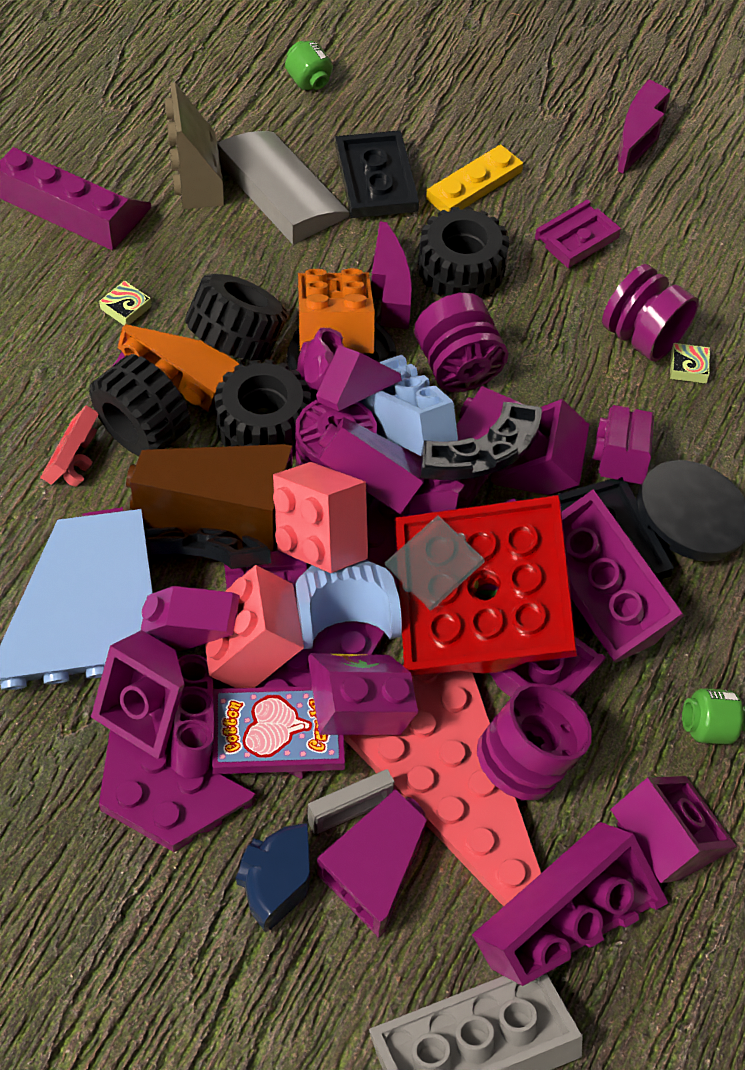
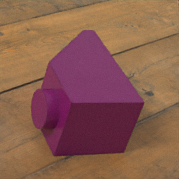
M178 586L166 588L147 595V600L142 607L143 620L141 630L178 652L231 636L234 632L240 595L234 592Z

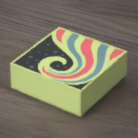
M124 280L103 297L99 303L102 311L121 324L130 325L151 307V298Z
M673 343L670 379L707 383L710 347Z

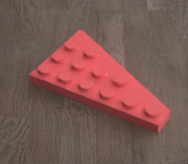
M460 670L412 676L418 713L401 735H343L344 740L376 774L386 769L389 770L394 780V790L396 789L405 799L407 797L414 799L421 806L427 819L426 826L483 886L505 906L539 876L541 871L516 798L507 795L492 784L481 769L477 757L478 739L490 722L472 672Z

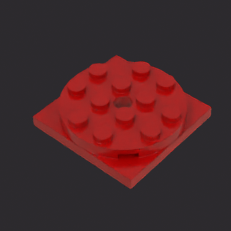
M559 495L395 518L404 667L411 672L412 676L460 670L472 673H495L515 668L526 662L577 656L571 584L568 574ZM484 584H493L498 588L495 596L488 600L478 599L475 596L477 589Z

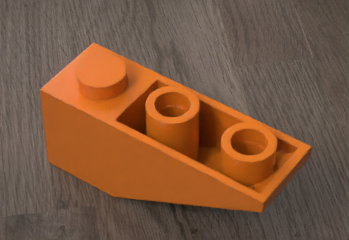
M127 324L122 327L117 347L125 356L136 354L153 363L167 375L188 402L200 406L207 412L215 405L218 383L223 382V376L227 372L234 373V367L239 365L237 361L227 354L212 348L203 341Z

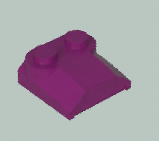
M575 637L576 657L526 662L515 668L490 673V675L495 680L496 685L510 697L517 688L528 683H544L562 690L573 699L605 662L606 657L603 654H598Z

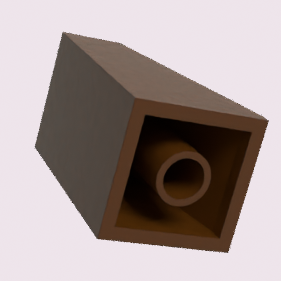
M279 444L141 450L137 464L130 465L126 477V487L131 488L132 493L130 509L142 510L144 528L177 527L178 531H184L189 534L197 533V530L200 528L227 530L230 532V537L242 540V536L247 535L264 543L270 551H275L277 542L275 538L276 518L273 501V474L293 468L292 446Z

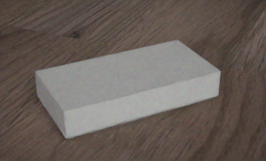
M383 770L308 803V823L313 833L319 834L375 808L394 790V780L389 770Z

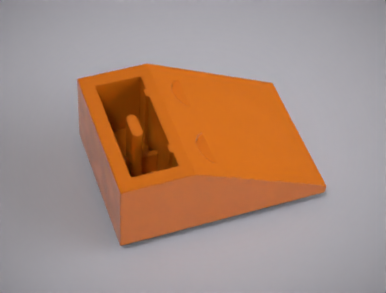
M348 268L342 270L341 273H327L323 269H309L305 273H298L300 350L302 344L306 341H311L320 328H331L342 334L344 347L362 354L374 353L375 311L369 272Z

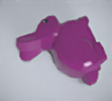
M320 328L311 341H306L302 344L296 370L301 374V380H305L309 385L311 396L314 395L315 389L319 390L338 346L344 347L342 334L331 328Z

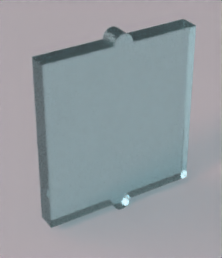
M436 516L384 564L403 583L404 591H411L431 611L478 569L485 560L466 542L463 533L457 534L443 519Z

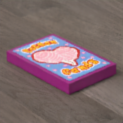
M312 686L213 689V774L344 770V736L319 735Z

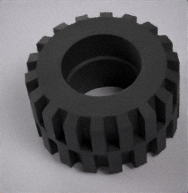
M454 207L449 212L442 210L438 212L437 217H430L427 220V225L423 226L420 236L418 272L420 277H423V283L426 287L432 286V292L437 295L441 293L445 296L457 293H472L482 298L483 294L489 296L494 292L495 287L499 288L505 274L509 248V237L506 236L507 230L504 226L499 225L497 218L488 217L487 212L483 210L477 212L474 211V208L466 207V210Z
M207 274L200 281L186 314L185 323L190 331L200 340L222 353L241 359L264 360L270 356L288 314L285 307L273 295L247 280L225 274Z
M136 354L126 355L90 384L89 395L94 410L99 414L98 418L119 444L138 457L141 450L168 448L190 428V414L180 392L164 372L143 357H139Z
M265 359V363H258L257 360L249 361L247 366L242 364L235 366L234 373L227 372L223 376V382H219L216 387V425L222 444L225 447L286 444L292 446L293 455L296 452V420L303 408L311 403L309 385L305 380H301V374L296 369L289 371V365L282 362L279 365H275L274 360ZM256 408H272L277 410L270 414L249 412Z

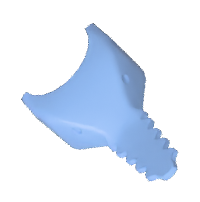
M363 560L336 572L329 573L311 565L298 578L296 582V597L304 645L303 649H312L313 640L326 627L346 621L365 622L377 626L386 633L389 639L401 637L402 620L399 596L394 578L385 567L368 560Z

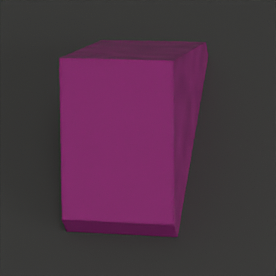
M339 345L316 397L318 403L340 411L402 381L399 372L360 352Z

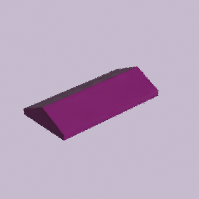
M594 489L562 511L567 566L571 584V600L612 660L617 663L655 645L684 617V614Z

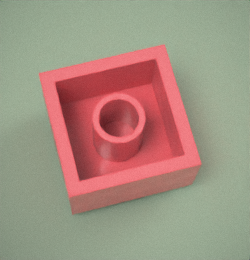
M313 462L273 474V501L276 518L275 538L278 551L329 573L368 559L366 481Z
M257 565L241 578H238L225 591L240 595L233 635L205 644L209 676L234 688H255L304 648L293 584Z

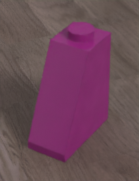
M343 417L337 427L331 423L318 442L322 446L319 457L321 462L335 471L366 481V492L400 514L424 482V478H420L421 457Z
M396 789L317 858V875L378 938L386 931L424 838L427 821L421 806L410 797L405 799Z

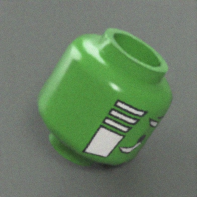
M299 41L287 52L285 68L300 89L318 90L329 82L333 64L318 43L314 41Z
M699 689L694 692L691 698H687L684 702L682 709L684 730L690 732L691 737L698 743L733 744L739 738L741 731H745V706L742 705L740 697L732 690Z

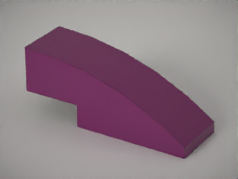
M650 79L636 94L625 118L618 152V172L622 174L659 139L671 90Z
M380 221L371 276L372 297L382 299L381 326L409 329L412 292L409 266L396 235L387 222Z

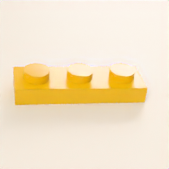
M500 144L428 188L426 199L440 211L446 210L449 212L454 207H459L462 210L522 173L523 162Z

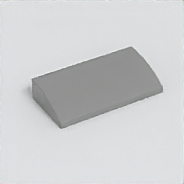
M248 132L217 142L220 166L293 245L349 217V211L274 132Z
M547 973L524 986L502 976L369 1029L370 1037L383 1070H552L582 1057V1035Z

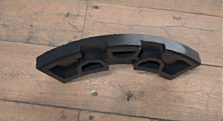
M503 402L499 419L489 428V432L477 440L474 438L449 442L424 440L421 450L420 478L433 480L470 479L506 468L524 455L533 443L540 424L542 408Z
M177 527L144 529L148 555L182 554L201 556L220 561L230 569L271 563L270 549L264 543L247 535L242 536V540L230 537V532L227 530L200 528L197 530V533L192 534L178 531Z

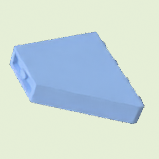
M141 509L57 520L0 644L1 690L22 689L27 687L26 681L43 679L44 684L64 683L70 681L69 675L86 673V678H101L110 645L141 630L143 620L142 607L147 600V595L153 594Z

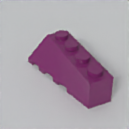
M14 147L0 160V199L112 251L152 208L151 202L118 195Z
M481 386L475 397H468L461 408L459 415L461 419L456 425L458 441L468 438L477 440L489 432V428L499 419L503 402L522 403ZM489 474L461 480L424 479V482L410 500L409 516L469 508Z
M599 822L476 930L472 936L492 970L524 986L570 960L571 953L584 945L589 948L604 940L603 934L619 925L625 928L639 920L638 915L649 908L657 910L668 904V901L634 834Z

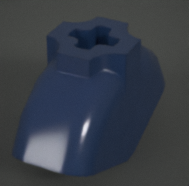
M307 823L285 826L266 837L264 841L253 838L241 859L240 868L236 876V885L245 888L250 912L265 932H268L307 896L309 891L310 871Z

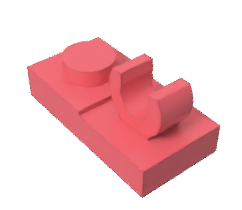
M86 405L71 420L40 477L41 479L52 485L63 475L64 480L71 486L77 487L83 482L84 477L74 470V466L86 471L93 462L86 455H75L79 446L85 449L97 432V429L92 427L99 415L95 410Z

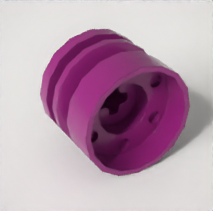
M643 264L635 268L619 284L604 310L602 324L608 331L616 332L617 337L621 340L626 341L632 338V348L650 361L656 362L672 350L673 343H678L682 339L696 316L699 299L679 285L675 284L668 287V277L660 273L657 274L655 268L648 264Z
M457 293L445 296L427 307L415 323L414 334L424 355L428 359L427 362L433 371L435 380L440 388L449 392H464L488 383L502 371L508 361L509 352L497 328L494 326L495 323L483 299L475 294Z
M314 400L303 408L296 420V466L313 462L332 469L319 460L322 446L318 442L331 423L337 427L343 417L377 434V422L372 412L361 402H356L337 411Z
M528 683L517 688L499 714L495 716L491 724L488 725L480 736L477 744V757L483 772L492 784L504 793L521 800H539L549 795L557 784L563 780L567 771L571 770L586 753L591 744L592 729L585 712L574 699L562 690L544 683Z

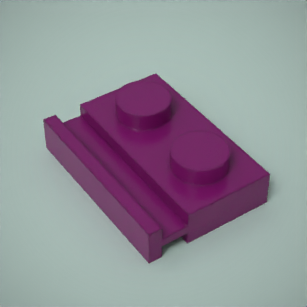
M588 199L536 229L535 239L537 241L542 240L546 244L545 248L567 268L572 267L615 241L620 235L621 228L598 208L594 210L590 206L591 202Z

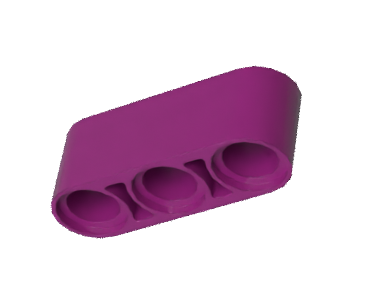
M191 654L178 659L185 685L171 729V765L173 770L182 777L197 778L208 771L214 740L213 678L208 673L207 659L200 655Z

